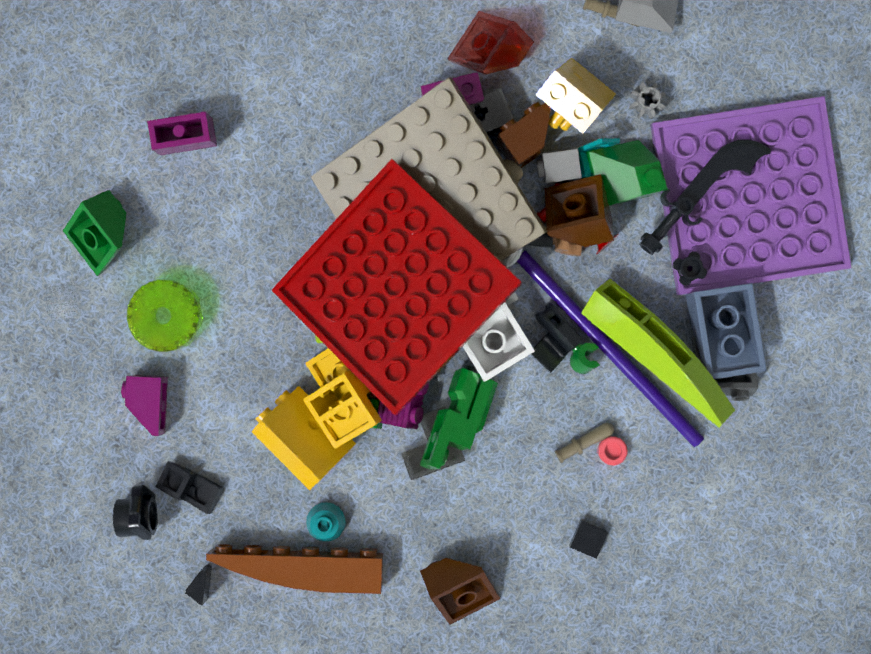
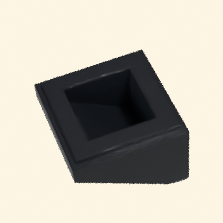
M549 332L533 347L535 352L531 353L550 373L568 354Z
M206 564L185 590V594L200 605H203L209 597L212 566Z

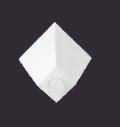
M505 302L463 346L484 382L535 352Z

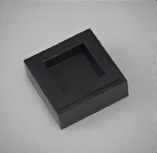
M580 519L569 546L597 559L608 532Z

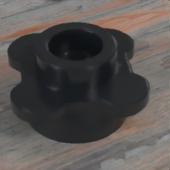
M691 252L688 257L683 259L677 258L673 262V268L678 271L680 276L679 282L684 286L690 285L691 281L695 279H703L707 275V270L704 268L700 255L697 252ZM688 266H691V267H692V271H691V272H689V271L687 270V267H688Z

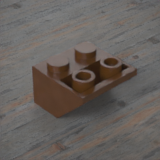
M539 102L534 103L524 111L525 115L521 120L516 122L515 119H512L500 128L496 146L505 159L512 160L520 168H523L539 157L544 148L551 107L547 103L542 105Z

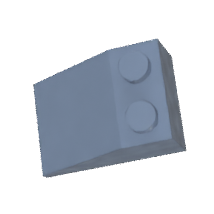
M752 283L685 294L690 324L701 362L714 379L767 371Z

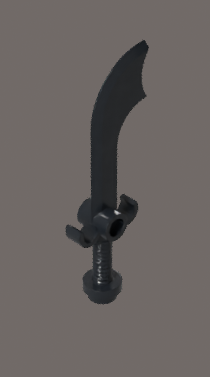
M736 140L720 148L677 200L672 203L667 200L670 188L662 192L660 196L661 203L669 207L670 213L652 234L644 233L641 236L640 247L650 255H653L655 252L659 253L663 248L660 241L681 217L683 223L687 226L699 224L703 218H697L695 222H692L689 219V214L720 175L727 171H740L750 176L756 161L764 155L771 154V149L753 140Z

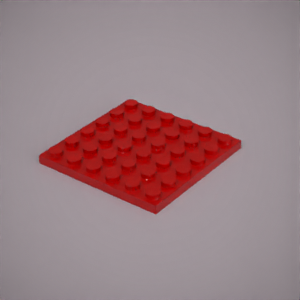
M391 159L271 291L394 415H398L521 286L522 282L399 164Z

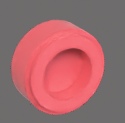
M609 436L600 441L597 448L598 456L608 465H618L627 456V446L622 439L616 436Z

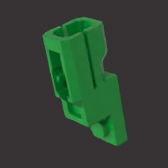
M464 368L455 370L447 392L451 399L449 409L438 410L420 466L428 469H440L448 459V445L459 450L471 449L475 434L483 430L498 385L496 381L489 379L484 382L482 377L479 380L480 374Z

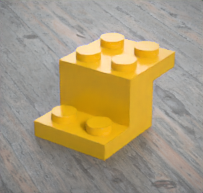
M329 348L305 363L320 388L305 397L303 401L334 449L382 421L366 396L371 391Z

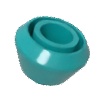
M322 502L315 505L309 511L306 519L309 533L315 539L323 542L338 538L344 531L346 524L345 515L341 508L330 502Z

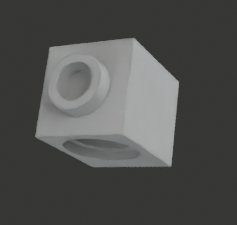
M578 149L541 153V160H536L538 177H544L545 183L582 178Z

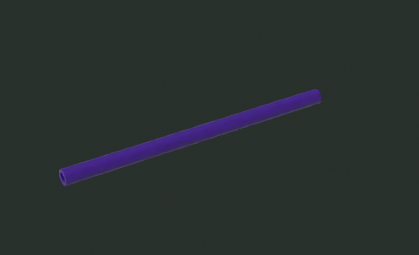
M525 250L516 262L693 447H697L704 440V437L614 342L581 314L583 310Z

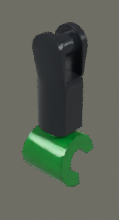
M548 303L542 313L538 312L535 314L537 322L568 353L571 350L573 351L570 357V365L576 373L587 374L600 366L597 361H589L585 357L589 356L599 347L593 343H584L582 345L580 343L583 341L582 337L565 320L555 305ZM553 318L558 326L555 327L550 320Z

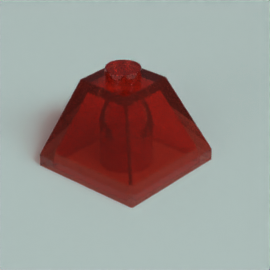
M478 11L447 59L452 63L487 75L518 67L526 57L534 41L516 22Z

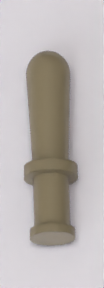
M585 0L583 10L588 9L600 13L603 18L606 16L616 18L618 6L610 4L611 1L606 0V2Z
M603 423L579 439H571L572 443L558 451L555 450L554 453L560 463H563L564 460L578 453L580 455L583 453L582 450L611 436L614 433V426L611 423Z

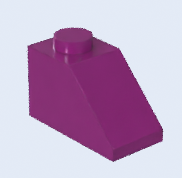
M126 376V381H123L121 388L122 398H125V406L152 436L165 434L168 377Z

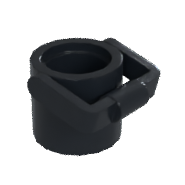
M145 485L134 486L131 498L116 500L113 508V527L117 537L138 536L143 540H150L152 535L156 533L158 525L156 495Z

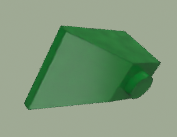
M639 140L586 152L592 176L602 175L609 206L646 198L667 190L660 161Z
M110 190L82 201L63 229L64 234L97 276L104 272L123 244L127 212Z

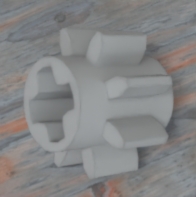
M642 82L639 85L640 93L637 91L630 93L629 96L635 100L629 106V109H636L639 112L637 115L638 119L643 114H648V117L653 119L655 117L654 109L662 111L665 108L660 101L666 94L659 93L656 89L657 83L652 87L646 88L645 83ZM646 95L650 97L651 104L649 106L644 105V97Z

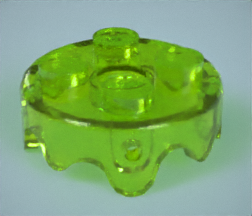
M159 279L148 282L141 286L129 301L127 308L129 330L141 345L150 350L170 352L185 348L194 341V337L203 322L200 298L192 289L177 281ZM162 307H166L171 313V318L166 324H161L156 317L157 311Z

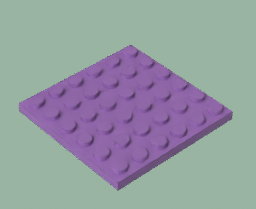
M825 96L662 121L650 125L655 157L661 163L667 189L670 188L667 200L671 203L677 200L715 153L726 144L736 140H753L771 149V154L764 155L756 161L750 176L740 171H727L720 175L689 214V219L692 222H695L697 218H703L699 224L687 226L683 223L681 217L668 231L667 236L672 268L675 259H683L688 257L689 253L697 252L700 255L704 268L707 270L705 278L695 279L691 281L690 285L684 286L679 282L680 276L678 271L673 268L677 295L851 268ZM663 205L664 216L666 218V216H668V214L670 213L669 207ZM688 266V267H687V270H688L689 272H691V271H692V267H691V266Z

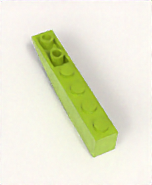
M611 278L593 292L581 314L720 428L734 413L735 408L715 379L685 343L653 312Z

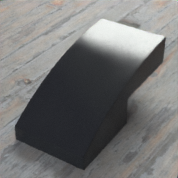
M172 461L167 462L155 486L176 500H184L206 514L213 512L224 490V487Z

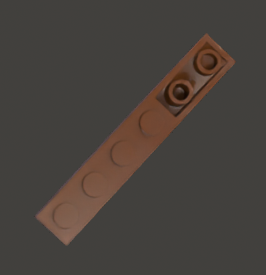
M218 544L215 545V549L212 548L206 554V560L235 573L293 589L326 593L381 594L383 588V553H377L375 548H362L360 552H348V548L334 547L331 548V552L319 551V547L314 546L302 547V551H290V546H274L273 550H262L260 545H246L244 549H233V545Z

